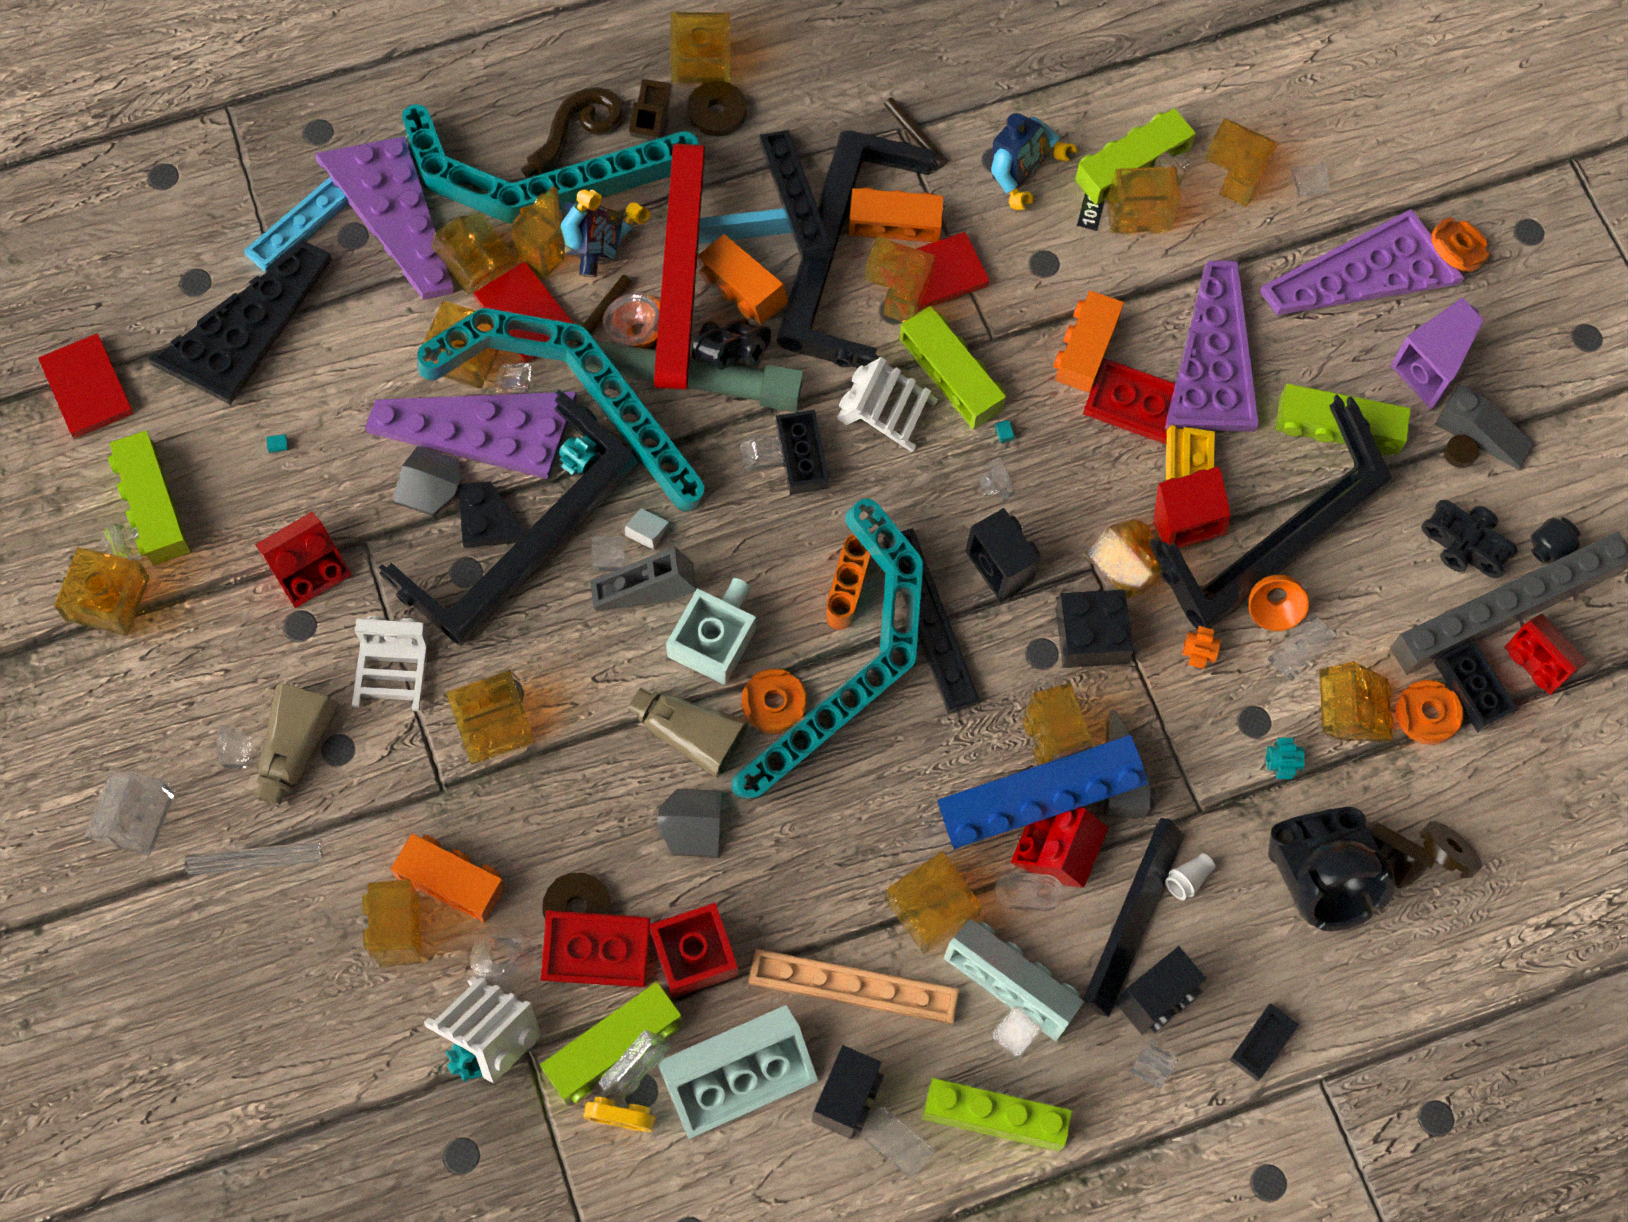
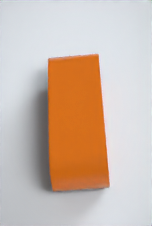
M850 534L843 543L827 599L826 621L836 630L847 629L852 625L871 561V555L854 534ZM853 549H860L865 554L862 556H854L849 551ZM849 577L853 578L857 583L845 585L841 580ZM838 606H843L849 612L843 615L836 614L832 609Z

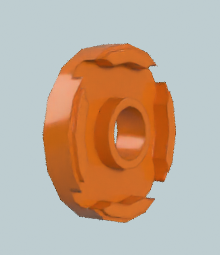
M1455 218L1441 220L1432 232V244L1435 251L1445 262L1461 271L1473 272L1480 269L1489 257V251L1487 252L1485 248L1488 244L1482 233L1467 221L1461 220L1456 222L1453 221Z
M767 669L757 672L751 677V680L742 691L741 707L746 720L755 729L767 734L784 733L798 722L806 712L807 694L803 683L798 678L796 679L793 675H790V672L783 669ZM771 694H778L783 698L784 702L778 708H771L765 703L766 697Z
M1425 679L1412 683L1401 693L1396 703V718L1400 728L1409 738L1421 744L1436 745L1446 742L1457 733L1463 722V706L1459 696L1453 690L1451 692L1448 688L1444 687L1445 684L1439 681ZM1431 705L1434 707L1438 717L1436 719L1427 718L1422 712V706Z

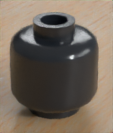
M1564 517L1561 519L1549 518L1532 533L1531 543L1534 548L1531 552L1541 563L1545 564L1547 561L1552 563L1575 552L1580 547L1578 537L1581 534L1577 527Z

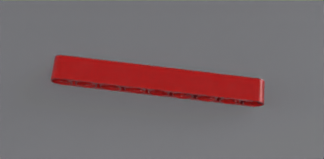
M673 144L654 371V385L658 389L687 390L705 167V145Z

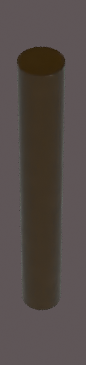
M893 97L887 99L884 106L921 148H926L939 154L938 159L932 160L939 168L943 167L948 162V159Z
M622 275L583 323L582 326L590 335L632 283L626 275ZM570 340L568 345L572 347L573 342L578 343V341Z

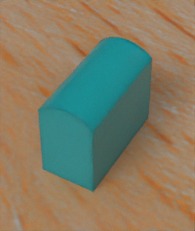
M1010 420L995 424L1000 443L1013 441L1016 438Z
M286 434L266 437L269 453L288 451Z

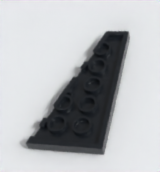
M303 240L274 262L275 266L261 277L257 275L249 281L250 285L238 295L235 292L199 319L196 327L184 336L178 335L170 341L171 346L160 354L156 352L149 357L150 365L231 405L331 262L330 253Z

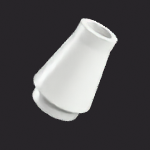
M1201 853L1197 858L1171 870L1169 877L1165 880L1168 890L1179 900L1192 898L1208 875L1215 869V863L1207 854Z

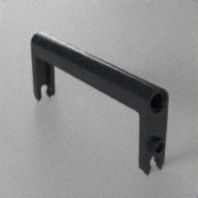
M847 130L841 132L817 205L833 248V257L852 198V188H855L863 162L929 175L931 170L937 169V165L932 162V159H938L939 154L926 148L913 146L908 142H897L856 131ZM833 257L802 262L801 259L788 299L789 303L786 306L776 338L777 344L785 350L831 361L845 368L850 366L859 368L879 359L880 356L876 355L877 348L812 330Z
M561 390L556 392L558 397L555 399V402L558 405L554 410L583 437L586 435L597 444L595 449L603 456L451 609H445L394 564L391 563L388 567L382 564L379 567L381 570L379 574L398 591L396 596L405 606L410 608L413 605L459 646H462L639 466L634 455L597 422L595 414L587 407L581 408Z
M1339 395L1334 396V402L1329 406L1353 459L1354 467L1203 588L1199 587L1175 543L1168 545L1166 541L1162 542L1160 539L1155 541L1154 538L1149 541L1151 550L1161 567L1160 574L1162 578L1171 586L1186 617L1196 629L1199 626L1212 628L1249 598V594L1256 583L1268 576L1278 575L1392 483L1390 472L1370 432V424L1363 417L1359 406L1351 396L1347 398L1348 406L1346 407Z

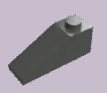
M1460 384L1435 422V425L1455 436H1469L1476 442L1479 449L1518 470L1534 444L1488 399Z
M675 546L590 580L593 608L595 610L670 602L697 590L694 563Z
M1110 711L1105 720V743L1129 735L1117 711ZM1144 764L1143 767L1148 784L1106 798L1104 800V816L1144 819L1150 808H1154L1156 792L1155 788H1150V776Z

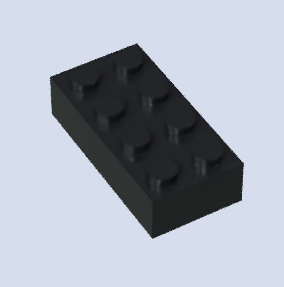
M815 409L776 415V429L790 495L829 489L830 480Z
M1475 640L1441 655L1434 662L1450 690H1453L1459 696L1463 710L1477 733L1511 717L1518 710Z

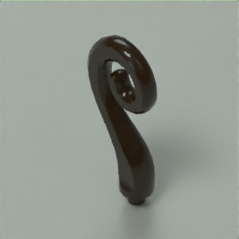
M599 87L585 88L567 97L555 114L548 140L543 146L527 157L528 164L521 168L523 175L528 179L534 174L538 176L548 173L558 164L565 148L569 122L572 116L584 106L586 107L580 113L579 120L587 132L604 135L614 131L620 125L624 114L623 104L614 92ZM597 103L607 107L609 110L608 118L603 121L594 120L596 109L593 105L588 104Z

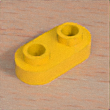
M595 1097L594 1103H586L584 1119L641 1132H653L656 1117L649 1114L650 1108L646 1106L629 1104V1109L615 1107V1101L602 1097Z

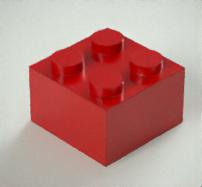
M716 902L649 924L650 934L672 999L738 977V966Z

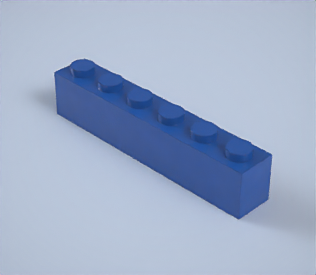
M1131 735L938 799L937 801L953 849H957L1147 785L1148 781L1140 755Z

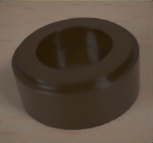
M1466 435L1452 437L1444 448L1446 460L1458 468L1468 467L1478 455L1476 442Z

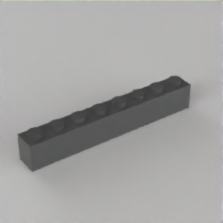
M1617 531L1401 633L1390 646V649L1405 674L1408 675L1435 662L1441 655L1472 640L1477 642L1622 573L1628 567V544L1621 533Z

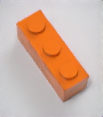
M869 187L861 189L852 188L848 236L930 243L939 241L943 196L928 192L917 194L905 193L901 190H874Z
M725 234L698 254L697 260L701 268L698 272L701 278L708 285L713 283L725 300L728 302L734 301L746 318L752 317L762 325L789 303L784 284Z
M1089 290L1085 301L1079 299L1073 317L1078 318L1075 326L1069 324L1063 340L1068 345L1065 352L1058 351L1053 368L1058 369L1055 381L1087 393L1091 392L1119 320L1124 302Z
M411 833L391 867L395 878L485 923L505 889L503 880L499 878L501 873L485 864L480 868L470 863L471 858L456 849H453L450 853L440 848L441 843L429 835L423 834L420 838Z

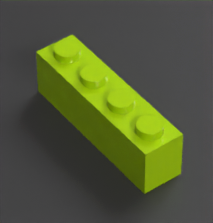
M1175 108L1165 114L1161 112L1154 116L1146 125L1134 127L1122 139L1110 141L1098 153L1094 155L1088 154L1078 163L1075 181L1093 203L1098 205L1190 151L1196 132Z
M929 306L900 325V342L973 430L1003 411L1006 400L1004 388L999 382H994L989 377L982 361L978 358L975 359L970 354L965 341L960 336H955L950 330L946 318L941 313L937 314Z
M1286 383L1279 397L1275 430L1284 432L1288 436L1295 437L1301 435L1315 438V440L1323 443L1336 442L1346 445L1329 405L1334 402V396L1339 395L1346 407L1348 406L1347 398L1350 396ZM1351 396L1359 406L1363 417L1369 422L1370 432L1380 453L1383 455H1398L1407 442L1411 408Z
M145 430L109 442L112 455L108 456V460L113 473H119L122 482L117 483V488L123 502L127 500L131 509L126 511V515L131 528H137L140 537L135 538V543L141 557L147 555L154 566L191 553L155 444L148 431Z
M655 982L542 1062L540 1066L565 1104L567 1105L571 1101L577 1104L593 1092L591 1087L599 1081L603 1080L604 1083H607L619 1075L622 1071L620 1066L632 1059L633 1062H636L651 1051L649 1046L659 1038L662 1041H666L680 1030L678 1025L682 1023L681 1014L659 983Z
M932 1078L928 1085L922 1120L1060 1152L1066 1146L1072 1110Z

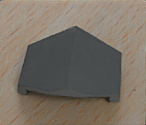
M417 446L402 465L393 499L394 504L431 516L437 515L440 509L456 495L462 481L458 460Z
M676 789L659 807L658 829L672 855L718 858L722 791Z

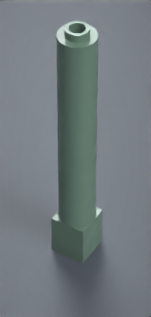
M595 340L623 377L654 382L656 350ZM579 341L578 343L573 342L572 344L573 348H578L582 346V344ZM690 357L688 388L758 400L762 407L797 412L802 389L803 371L767 364L765 370L736 364L720 370L714 367L713 363L708 361L699 362ZM594 364L586 366V369L589 371L599 372L601 370Z

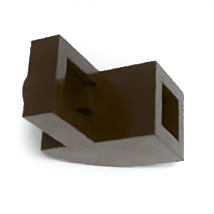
M642 78L638 103L634 102L629 127L631 137L655 140L665 136L669 119L667 115L673 88L672 83Z

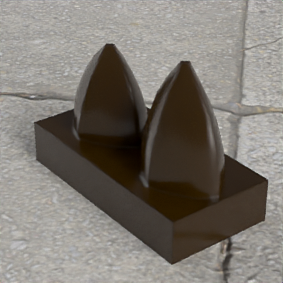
M1375 820L1369 828V832L1385 860L1391 858L1397 850L1400 851L1394 869V880L1397 888L1413 883L1424 873L1427 867L1432 868L1436 860L1420 845Z

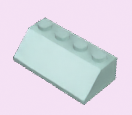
M970 918L950 941L943 959L1054 1041H1057L1084 1003L1079 998L1080 993L1067 983L1061 985L1051 978L1052 973L1038 962L1032 964L1022 956V950L1009 941L1004 943L994 936L995 931L989 925L982 921L976 923Z
M787 1005L657 1062L688 1139L818 1082L800 1027Z

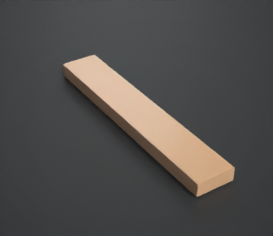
M756 948L748 981L749 985L953 1025L959 993L958 988Z

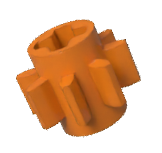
M1199 626L1196 633L1188 631L1182 650V655L1190 658L1188 665L1204 669L1207 662L1215 663L1221 640L1214 638V629Z

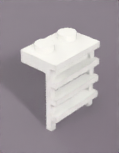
M882 357L866 366H860L852 377L854 384L851 390L840 401L839 407L842 409L837 420L847 426L862 419L910 452L914 451L916 445L908 439L925 403L928 402L933 406L937 403L938 399L930 394L931 390L928 388L922 389L915 384L916 380L912 377L908 379L900 374V369L897 367L893 369L885 363L886 360ZM897 381L903 387L884 424L878 419ZM912 391L918 397L899 434L893 429Z
M379 616L356 619L355 633L360 641L352 707L360 708L362 697L413 700L412 710L420 711V702L423 696L422 686L425 679L424 670L427 663V646L429 645V637L424 623H420L412 618H402L400 621H387ZM366 660L417 663V671L365 668ZM363 679L415 682L414 690L362 686Z
M472 976L468 980L470 987L435 1020L427 1018L424 1024L425 1027L475 1054L483 1078L494 1084L505 1072L510 1070L512 1065L528 1049L535 1045L536 1041L541 1037V1033L530 1002L525 1001L522 1003L517 1000L515 994L509 993L507 995L502 992L500 986L495 984L492 987L487 984L485 978L480 977L477 979ZM485 993V995H484L474 1006H472L450 1029L448 1028V1027H449L457 1018H459L481 995H483V994ZM500 1001V1003L481 1022H479L465 1037H463V1035L467 1031H469L497 1002Z

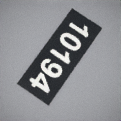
M1085 193L1077 226L1097 231L1105 201L1095 205Z

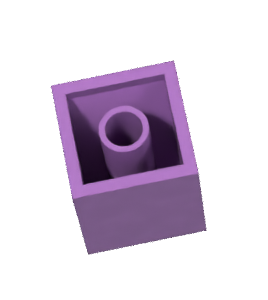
M1463 297L1409 334L1390 365L1431 410L1438 405L1454 380L1484 320L1474 306L1469 305Z

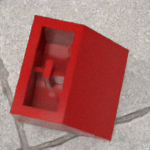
M1219 467L1198 470L1194 474L1180 478H1170L1158 484L1153 524L1163 542L1166 541L1168 545L1175 543L1179 549L1227 535L1231 514Z
M313 512L308 513L255 544L294 608L352 575L322 522Z
M1542 613L1529 620L1504 646L1510 658L1516 664L1521 665L1531 675L1533 682L1539 688L1544 689L1549 695L1574 676L1588 662Z
M1076 808L1028 824L1024 828L1011 863L1056 884L1084 888L1108 827L1086 808Z

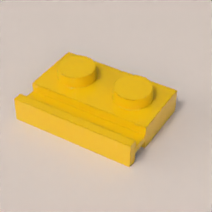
M1171 425L1167 429L1166 480L1194 474L1198 470L1214 468L1215 431L1187 427L1181 429Z

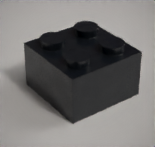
M1002 508L971 526L965 552L1000 603L1033 584L1040 563V552L1032 541L1028 542L1024 537L1022 527L1015 516H1010L1005 508Z
M1126 590L1060 593L1055 609L1063 668L1128 664L1134 649Z
M1178 946L1128 986L1115 1004L1141 1035L1145 1034L1149 1029L1156 1033L1177 1014L1174 1010L1176 1007L1182 1012L1203 993L1200 986L1207 978Z
M842 1045L814 1109L812 1123L848 1139H851L854 1131L861 1133L871 1109L865 1105L868 1098L875 1100L885 1075L879 1072L882 1062Z

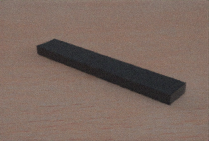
M789 130L761 134L760 145L802 262L833 257L831 242Z
M914 529L901 531L923 561L918 637L946 711L950 714L978 705L980 702ZM884 536L882 542L884 547L888 549L890 541L887 536ZM900 559L898 563L900 570L905 574H909L910 565L907 561ZM902 592V595H903V597H904L905 603H906V605H907V607H908V598H907V596Z
M1160 818L1083 998L1099 1015L1109 1017L1165 885V880L1169 875L1185 837L1170 819Z

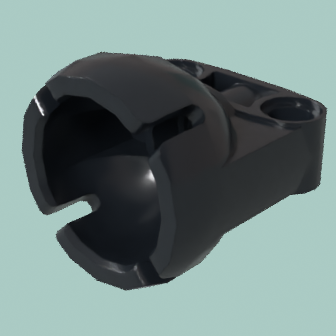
M1354 807L1334 808L1297 816L1276 823L1271 829L1268 848L1269 859L1276 864L1301 917L1310 925L1323 931L1346 930L1363 924L1373 916L1366 900V895L1369 894L1373 907L1382 910L1390 902L1394 893L1392 871L1365 824V815Z

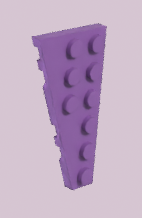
M405 136L315 153L318 164L325 168L331 176L334 185L337 188L339 187L348 198V203L374 237H378L384 245V250L390 258H394L402 269L403 275L419 296L425 300L453 294V285Z
M1410 209L1263 285L1260 293L1275 314L1282 315L1460 285L1464 277L1457 268L1445 262L1435 251L1432 244V235L1413 210Z
M1208 260L1204 266L1164 429L1174 425L1176 428L1181 429L1187 427L1208 431L1255 432L1259 427L1237 261Z
M556 392L379 399L374 402L365 428L367 433L549 479L568 422L554 410L558 405L555 402L558 396ZM564 392L574 402L576 401V392Z

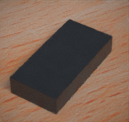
M1270 1003L1229 1060L1253 1079L1259 1081L1299 1024Z

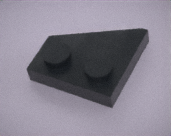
M492 482L460 484L459 496L463 547L517 543L525 533Z

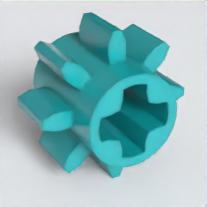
M586 435L582 439L580 437H570L564 442L559 451V455L562 457L560 460L563 462L561 467L572 476L576 472L585 474L599 460V456L596 454L598 451L595 449L597 444Z
M1277 737V742H1274V746H1267L1266 767L1268 771L1276 772V779H1293L1296 771H1303L1305 762L1304 749L1302 746L1294 744V738Z
M456 1043L452 1045L451 1050L446 1051V1055L451 1061L447 1067L452 1075L459 1073L464 1082L469 1078L482 1077L475 1054Z

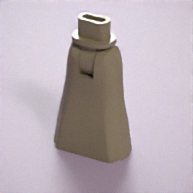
M284 683L277 684L271 706L268 730L259 761L260 777L257 778L256 782L260 785L255 798L271 804L281 805L285 793H291L292 788L290 786H294L303 775L317 744L339 707L338 702L325 695Z
M642 688L637 691L628 707V711L639 716V722L645 724L655 736L673 746L716 778L723 774L732 758L731 752L735 753L748 728V721L693 704L675 696L660 695L657 691L650 693Z

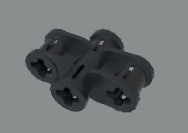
M745 318L729 322L724 328L719 327L714 321H707L702 326L698 337L693 343L692 357L699 362L708 361L713 363L714 367L720 370L736 364L740 359L745 360L746 364L752 367L757 366L763 359L765 350L769 346L771 330L764 325L759 327L752 325Z
M1448 500L1438 501L1435 505L1436 511L1430 519H1426L1422 523L1421 529L1430 539L1447 548L1440 554L1441 561L1448 568L1457 572L1465 571L1469 563L1491 578H1500L1504 573L1503 567L1510 558L1516 556L1518 549L1512 541L1492 530L1498 524L1497 516L1491 510L1482 506H1475L1471 513L1468 514Z

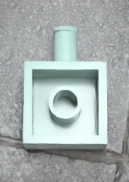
M733 578L722 600L697 588L666 642L667 657L726 686L756 631V616L739 609L747 593L751 590L750 585L741 579Z

